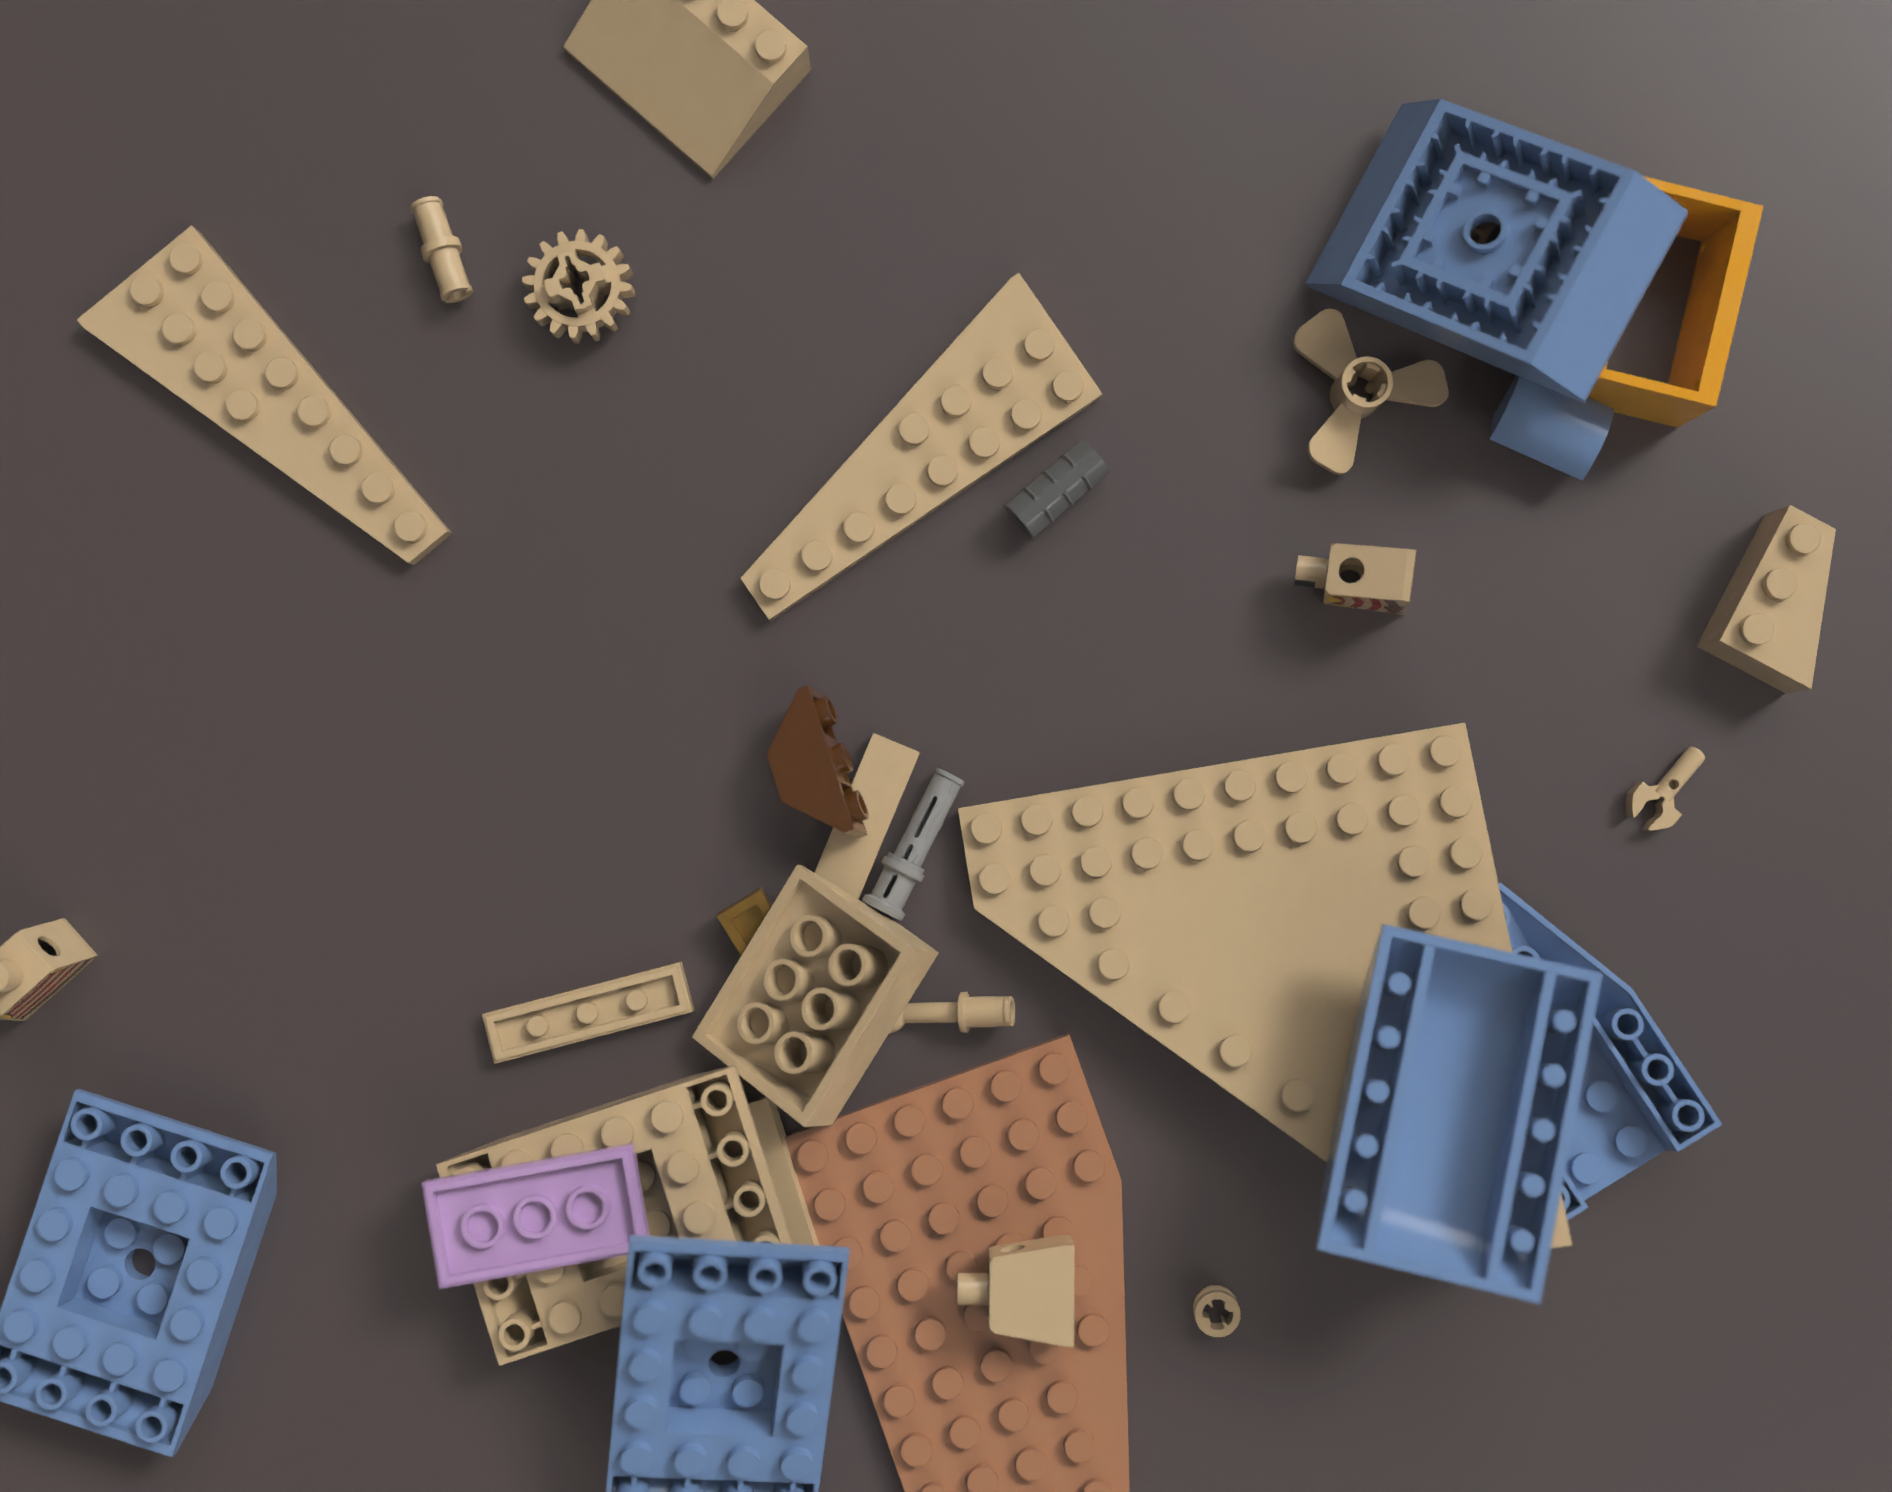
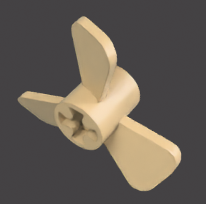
M1325 309L1302 325L1294 335L1293 347L1295 351L1335 380L1330 389V401L1335 411L1311 438L1307 447L1310 459L1333 474L1342 475L1351 469L1355 458L1361 419L1372 414L1385 400L1437 407L1443 404L1449 396L1444 369L1436 361L1423 360L1391 372L1383 361L1375 357L1365 356L1357 358L1343 315L1336 309ZM1357 376L1368 381L1363 388V392L1365 395L1372 396L1370 402H1366V398L1359 397L1356 394L1352 396L1349 392L1348 387H1352L1357 382Z

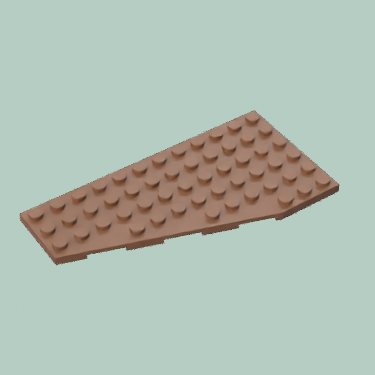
M1069 1033L839 1115L832 1125L806 1127L786 1134L787 1147L819 1246L849 1247L850 1254L842 1315L904 1491L1130 1492L1122 1180ZM1058 1235H1072L1075 1245L1074 1347H1064L989 1332L988 1305H957L958 1273H988L990 1247Z

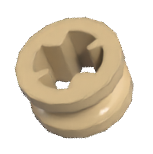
M1210 1285L1203 1288L1196 1295L1193 1303V1314L1198 1327L1205 1334L1212 1337H1225L1238 1327L1241 1319L1240 1307L1235 1295L1228 1288L1221 1285ZM1212 1300H1223L1225 1310L1230 1312L1227 1318L1223 1315L1220 1316L1222 1321L1220 1323H1212L1209 1314L1203 1311L1206 1304L1213 1307Z

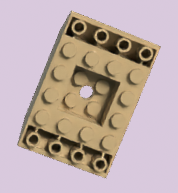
M736 1065L691 1075L497 1139L436 1164L439 1176L445 1177L634 1142L650 1236L793 1244ZM628 1255L474 1282L475 1291L499 1366L621 1326Z

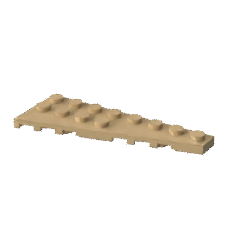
M192 225L77 319L81 326L409 564L413 566L452 534L204 236Z
M1017 273L1008 280L741 577V580L770 622L1101 399L1102 392L1020 273Z

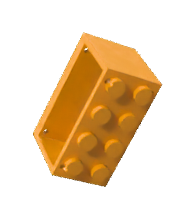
M1643 176L1688 211V215L1677 236L1701 241L1668 384L1606 369L1607 362L1588 397L1614 408L1616 413L1679 428L1715 408L1717 405L1763 206Z

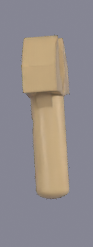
M1689 747L1657 785L1648 786L1644 782H1636L1626 795V817L1635 818L1647 801L1657 800L1655 803L1656 813L1642 827V830L1651 831L1672 827L1682 816L1674 808V796L1704 762V753L1698 748Z

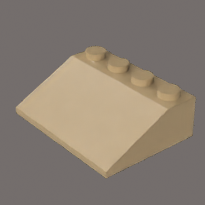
M591 0L563 45L564 50L712 179L716 177L811 71L808 46L755 0Z
M797 865L692 1038L728 1067L736 1065L738 1074L802 1126L832 1125L939 952L897 922L804 866Z

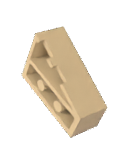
M1791 505L1765 514L1697 647L1785 694L1812 689L1836 529Z

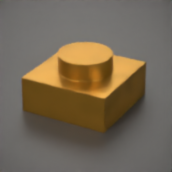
M762 887L718 912L716 916L741 956L773 905Z

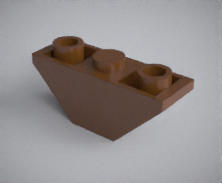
M809 685L798 688L767 752V758L781 802L856 838L864 837L867 835L863 821L869 818L868 809L861 793L858 790L853 791L848 773L853 771V763L843 742L838 744L833 725L838 724L835 707L828 695L823 696Z

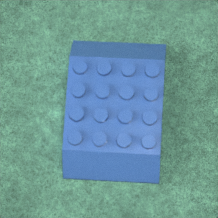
M1382 924L1364 979L1323 1179L1316 1249L1540 1304L1603 973Z

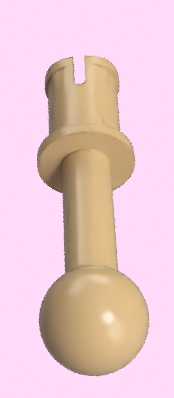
M966 991L960 992L958 1002L908 1003L889 1034L899 1031L905 1023H958L961 1033H968L972 1027L1014 1026V998L1012 996L969 997Z

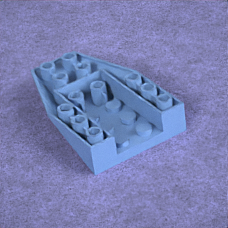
M1500 882L1498 885L1512 953L1603 973L1561 1191L1568 1221L1589 1208L1584 1200L1665 1150L1679 1152L1723 1124L1634 990Z

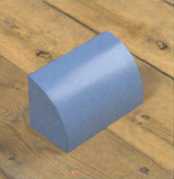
M1516 375L1492 416L1489 439L1583 481L1606 439L1612 423L1614 408L1589 397L1585 404Z

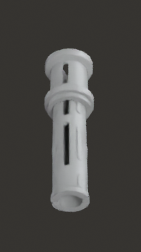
M937 767L894 854L889 852L887 856L883 857L881 863L884 865V869L871 894H865L862 899L866 904L900 921L905 916L902 909L915 883L922 882L925 876L923 875L925 870L921 866L961 786L963 787L965 783L960 778Z

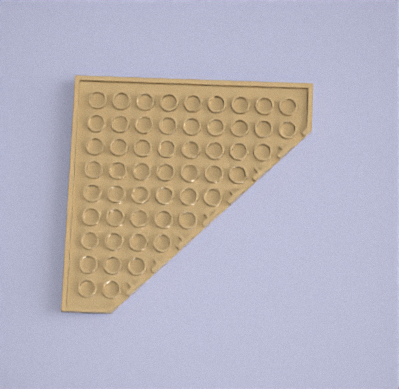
M1466 723L958 808L973 905L977 912L1006 931L1326 1163L1364 979L1382 924L1512 953ZM1562 1193L1551 1248L1572 1245Z

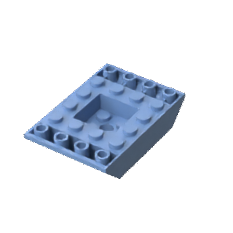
M1443 99L1402 103L1305 284L1308 288L1585 404L1684 223L1688 211L1632 169ZM1494 222L1501 227L1498 238L1489 244H1478L1471 239L1473 230L1481 223Z
M76 1089L0 1310V1401L169 1457L176 1455L212 1390L277 1195L276 1152L82 1089ZM139 1248L148 1250L154 1256L155 1269L151 1275L139 1273L133 1265V1255Z
M630 1235L606 1492H819L850 1254L849 1247ZM720 1350H729L738 1355V1358L733 1363L727 1365L717 1364L710 1357Z

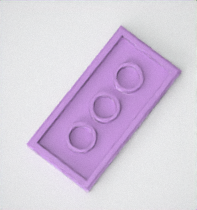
M634 1142L434 1178L422 1182L439 1289L628 1255L630 1235L650 1236Z

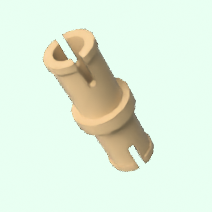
M427 196L414 201L410 205V210L414 215L423 241L420 251L423 260L431 264L440 290L441 300H444L446 303H454L470 297L473 294V289L469 284L460 258L463 248L459 238L452 235L443 209L442 200L437 196Z

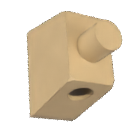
M1058 1235L990 1247L988 1273H958L957 1305H988L989 1332L1064 1347H1074L1075 1245L1072 1235Z

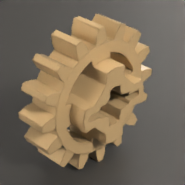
M578 229L575 241H569L563 231L558 232L557 240L559 245L552 248L548 243L542 241L539 245L545 254L540 260L529 257L527 260L528 264L535 271V275L522 277V283L525 287L534 291L524 298L525 303L530 309H539L535 313L534 319L541 327L551 322L550 332L554 337L559 339L568 330L569 336L574 343H580L583 332H589L595 342L599 341L600 327L605 325L613 332L618 329L613 319L616 313L623 316H629L630 314L629 308L622 300L623 298L635 296L633 286L623 282L633 276L632 270L628 264H619L624 256L617 246L607 251L608 242L603 235L599 234L592 243H589L588 236L583 229ZM579 256L594 258L604 265L601 266L600 263L589 265L581 261ZM558 266L553 278L549 279L553 270ZM575 270L580 278L584 280L582 284L584 303L573 292L576 290L575 281H577L574 274ZM609 294L604 305L598 310L604 296ZM557 307L559 310L569 308L577 312L578 318L562 315L553 308Z

